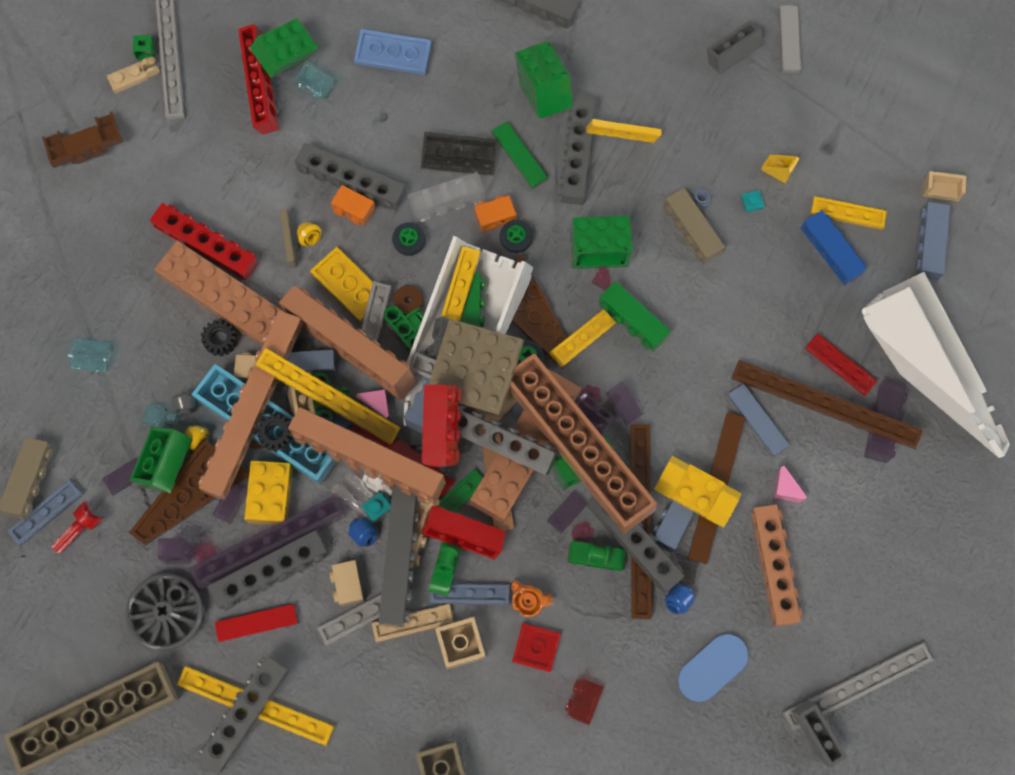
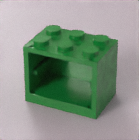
M549 40L515 52L519 85L538 119L573 107L570 76Z
M630 216L573 217L570 232L572 269L628 267L632 253Z

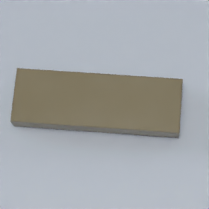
M282 209L279 211L287 263L289 268H296L288 211Z

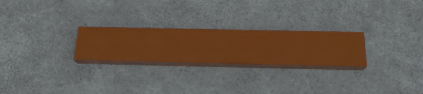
M729 412L725 415L710 472L711 476L724 482L727 486L746 418ZM700 515L687 559L707 565L717 524Z

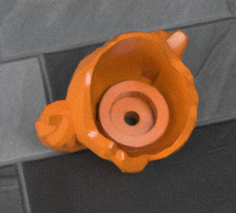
M517 580L511 583V589L514 592L512 607L515 610H519V613L525 617L536 616L543 606H550L554 601L551 594L542 593L539 588L532 585H523Z

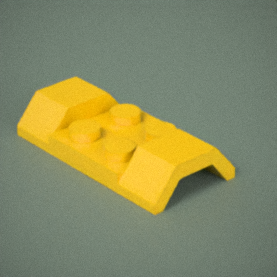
M671 456L653 489L724 528L742 494L725 485L724 482L674 456Z

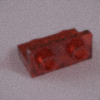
M581 677L580 681L576 680L572 689L575 692L573 700H568L565 711H568L567 717L590 725L604 686L586 680L584 677Z

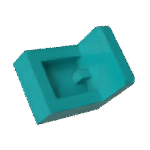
M379 492L361 505V508L370 520L375 522L381 516L390 512L391 500L387 495L383 496Z

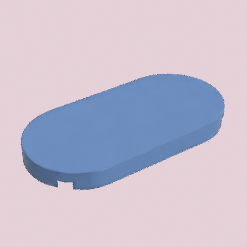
M725 634L718 636L680 670L678 686L682 695L688 700L696 702L706 701L713 697L745 667L748 660V651L744 642L734 635Z

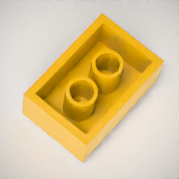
M251 461L244 516L247 523L287 526L293 467L290 463Z

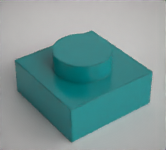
M760 190L741 195L745 213L764 209L765 206Z

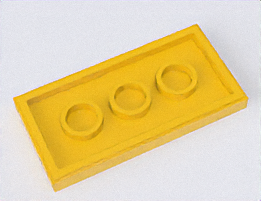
M336 247L310 270V273L362 324L373 281Z

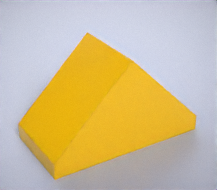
M770 154L761 169L781 182L786 183L799 157Z

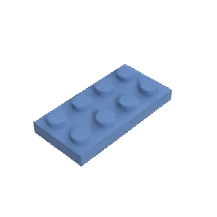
M361 29L354 64L425 75L432 43L431 40Z

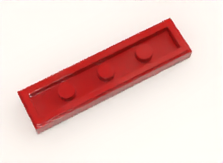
M818 333L806 346L805 349L864 397L877 383L875 378Z
M291 604L215 622L217 639L220 643L297 625L298 621L295 606Z

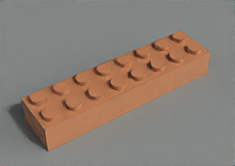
M179 241L174 243L154 268L160 279L224 322H229L233 328L261 347L264 345L263 339L265 334L269 333L272 327V318L274 315L277 316L279 310L282 311Z
M293 286L279 302L285 313L301 318L302 328L401 401L416 385L413 377L414 374L410 371L411 367L405 361H398L390 350L384 351L376 340L372 339L370 341L362 330H355L348 320L338 318V314L333 309L329 308L327 310L319 299L315 298L313 300L305 289H298Z
M548 369L575 402L582 388ZM524 410L513 428L518 430V434L523 437L530 435L536 438V442L541 445L544 443L550 444V441ZM518 440L514 441L513 448L519 451L521 443ZM533 448L531 451L533 459L539 457V451L536 448ZM497 454L471 497L469 504L503 523L534 470Z
M300 407L288 427L292 434L291 436L295 438V442L303 446L308 444L312 446V450L320 454L325 452L336 462L340 463L342 460L348 463L347 466L353 470L358 471V469L365 471L366 476L372 479L378 477L383 480L382 483L391 488L395 485L401 489L402 493L408 496L414 494L419 497V501L427 505L430 503L436 504L446 484L442 474Z

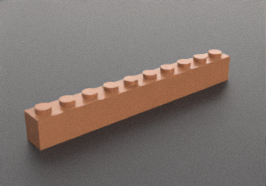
M279 310L277 316L274 315L272 318V327L270 332L265 334L263 339L264 345L261 350H258L255 361H258L265 348L288 360L303 326L301 318ZM255 365L248 371L247 383L240 389V398L232 407L230 420H227L224 424V433L222 438H219L216 442L214 456L209 458L207 462L208 469L199 480V489L203 493L224 501L279 380Z

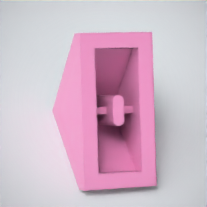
M385 389L359 393L355 396L358 403L390 421Z
M782 466L777 471L773 498L801 503L807 496L786 467Z

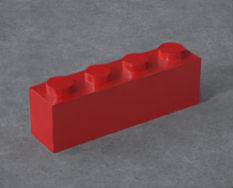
M432 505L426 513L421 534L495 560L502 551L506 531L500 530L496 526L483 524L476 519H469L460 513H453L440 506Z

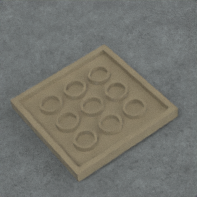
M449 319L429 385H459L461 390L459 404L501 416L524 340Z

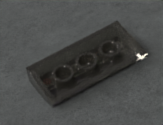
M424 132L421 169L494 176L498 141L491 138Z

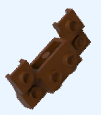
M111 111L109 115L101 118L94 117L97 126L89 127L68 136L62 137L60 131L47 138L43 136L42 139L51 166L55 168L69 162L80 164L92 157H99L103 153L108 152L107 148L124 142L113 112Z

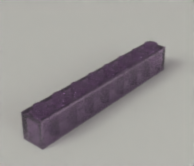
M333 496L189 567L196 585L202 589L315 530L319 531L345 518L336 497Z

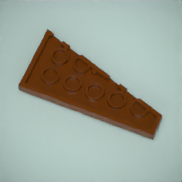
M522 253L514 260L513 268L516 267L518 262H525ZM532 275L512 322L528 338L538 343L543 352L559 366L549 353L567 337L564 335L548 301ZM568 362V363H567L564 367H562L561 369L563 370L570 362Z
M206 440L200 444L179 470L171 492H161L129 533L144 545H147L216 499V497L203 493L199 489V480L208 469L207 462L211 456H214L216 451L214 446ZM241 466L231 488L249 477V472Z

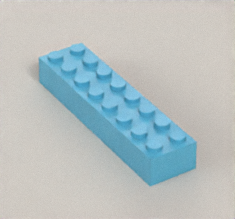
M214 364L191 395L200 404L227 421L232 416L231 410L234 403H237L240 398L239 392L241 387L246 384ZM269 400L261 420L264 421L265 416L271 417L270 414L275 416L280 414L282 417L285 416L291 423L294 417ZM279 426L270 428L268 436L272 440H277L283 435V429ZM256 429L255 434H254V436H253L252 439L255 440V441H256L257 443H259L260 445H262V444L260 443V441L258 440L259 438L257 437V433H256V432H258V430ZM293 437V442L289 443L288 448L284 447L283 451L277 450V452L271 450L273 454L290 463L292 467L321 485L337 463L330 458L329 454L325 452L320 454L312 450V446L308 444L303 446L295 442Z

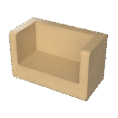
M929 171L923 179L922 197L959 201L966 192V176Z

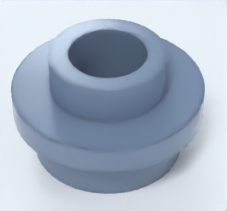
M700 189L694 192L692 200L697 207L702 208L710 203L711 196L708 191ZM702 197L704 198V201L698 200V198Z

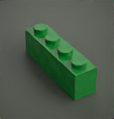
M475 273L460 322L484 327L485 317L481 316V309H485V297H482V290H485V279H482L480 273Z
M616 281L600 295V307L606 312L609 311L618 324H623L632 337H637L645 349H650L654 352L669 337L671 331Z

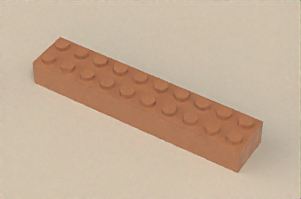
M532 354L519 363L512 377L509 387L510 393L623 534L655 512L657 507L656 501L539 358Z

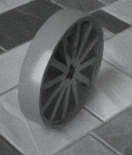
M167 573L151 576L137 585L127 601L125 610L126 624L134 639L141 645L158 651L173 650L187 644L199 631L204 616L203 602L194 585L181 576ZM165 580L175 581L174 585L166 592ZM159 582L160 601L149 588L150 585ZM181 583L189 587L187 592L180 587ZM145 590L155 603V606L137 600L139 595ZM180 590L182 593L181 598L174 601L173 594ZM194 594L197 604L178 607ZM135 604L153 610L148 613L133 615ZM162 609H166L168 612L166 616L161 612ZM197 610L196 621L176 614ZM152 618L137 631L134 624L135 620ZM174 618L193 625V628L186 635ZM156 624L150 641L147 642L141 635ZM170 624L174 627V629L182 638L180 641L173 644L171 640ZM164 627L166 645H155L161 629Z

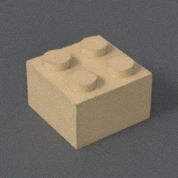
M474 617L435 628L447 670L485 659V653Z

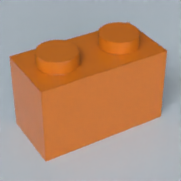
M341 185L331 201L332 210L337 216H345L353 224H360L364 227L375 210L374 201Z
M509 195L505 197L498 196L492 201H483L474 206V215L481 233L502 227L508 221L516 220L517 214Z

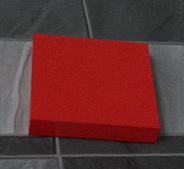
M522 623L512 662L551 673L561 633Z

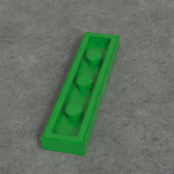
M507 121L492 130L493 136L532 189L547 180L546 174Z
M474 468L441 499L439 506L447 511L456 513L473 496L483 479L481 474Z

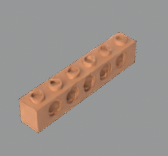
M777 505L753 508L751 510V517L773 628L798 624L801 622L800 619H802V611L797 606L798 591L793 586L794 571L789 566L790 551L785 546L786 532L781 526V521L783 520L782 512L778 510ZM765 523H771L774 527V530L768 531L765 527ZM769 542L777 544V551L770 549ZM773 561H778L781 564V570H776L773 567ZM778 580L785 583L784 590L777 587ZM781 600H786L789 603L788 610L781 607Z

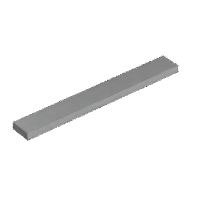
M155 0L165 118L167 121L185 119L174 0Z
M924 642L806 701L815 703L824 716L933 661V658ZM806 701L782 712L791 731L800 728L791 711Z

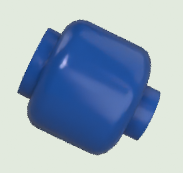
M365 517L356 518L350 523L349 537L358 546L368 547L376 541L378 530L369 519Z
M676 584L665 597L667 609L674 614L686 613L695 600L692 589L685 584Z

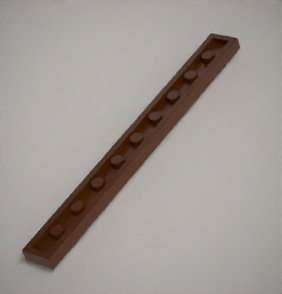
M738 360L731 378L912 449H916L923 432L919 428Z
M631 424L630 471L651 495L650 425ZM651 515L641 521L644 526L642 529L647 534L651 533ZM631 535L632 542H641L639 535ZM646 549L644 550V555L651 559V550ZM631 557V619L651 620V579Z

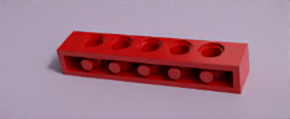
M255 24L239 28L238 33L252 125L260 134L264 135L277 131L279 128L271 77L249 48L255 39L264 33Z
M160 204L149 220L155 229L179 241L244 281L248 280L259 264L255 253L248 249L246 251L241 249L238 243L233 240L229 242L217 231L215 233L210 231L209 227L204 223L200 222L198 224L193 221L194 219L190 215L179 213L178 209L173 205ZM173 220H178L176 224L170 225ZM194 229L192 233L186 234L187 230ZM204 238H209L206 243H201ZM225 247L222 252H216L218 248ZM235 256H240L238 261H232Z

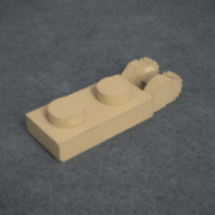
M148 57L143 59L142 62L106 75L114 93L147 81L148 78L159 74L160 69L158 66L148 68L156 63L155 58Z

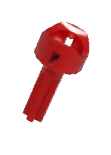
M83 501L73 512L76 520L51 546L55 552L61 554L85 527L93 530L104 519V517L96 516L91 512L87 501Z

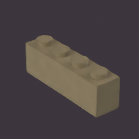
M685 188L665 199L663 205L665 213L672 217L675 228L682 232L688 246L691 245L697 260H701L703 264H706L723 253L725 246Z
M25 437L0 502V513L3 516L26 521L27 516L31 514L34 497H37L39 494L40 481L46 475V465L53 456V448L48 442Z

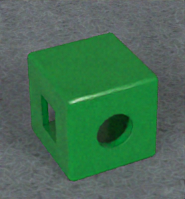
M151 35L133 36L132 52L136 60L154 57L155 43Z

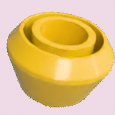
M310 222L302 223L297 229L299 243L302 246L315 245L321 237V228Z
M195 425L189 426L185 430L184 435L192 438L189 449L196 450L204 440L207 441L209 438V430L207 428Z

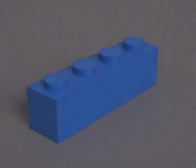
M821 210L803 222L800 229L844 286L863 275L867 269L864 260L856 255L853 246L846 242L842 232L832 224L829 215Z

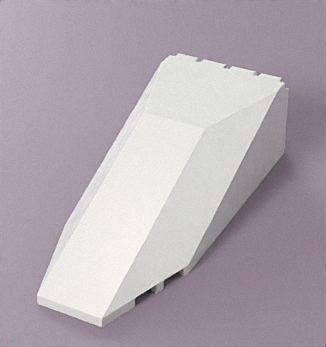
M453 236L408 357L407 364L409 366L415 352L428 357L425 349L433 345L435 341L432 338L435 319L440 318L462 246L480 250L479 247L467 244L465 241ZM483 249L475 273L481 274L482 279H485V290H482V297H485V309H481V316L485 317V326L481 328L506 334L529 285L533 267L521 261V263L518 262L516 267L513 268L515 261L500 256L498 262H496L498 254ZM413 372V377L416 385L406 395L404 415L408 408L411 409L416 393L420 392L423 387L422 384L425 376Z
M925 272L883 291V294L879 293L862 309L863 318L899 374L998 458L1005 456L1010 443L1002 425L996 426L990 412L994 411L995 408L993 405L987 407L982 395L987 390Z

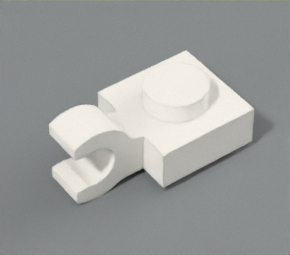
M364 474L363 485L377 493L381 490L385 495L392 496L391 487L382 483V479L378 477L372 479Z

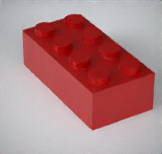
M424 384L423 466L457 465V461H459L460 452L457 449V441L460 440L458 421L461 418V412L458 409V401L461 400L459 385Z

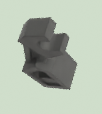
M440 317L435 319L432 338L435 341L433 345L425 349V353L432 359H437L449 322L448 318Z

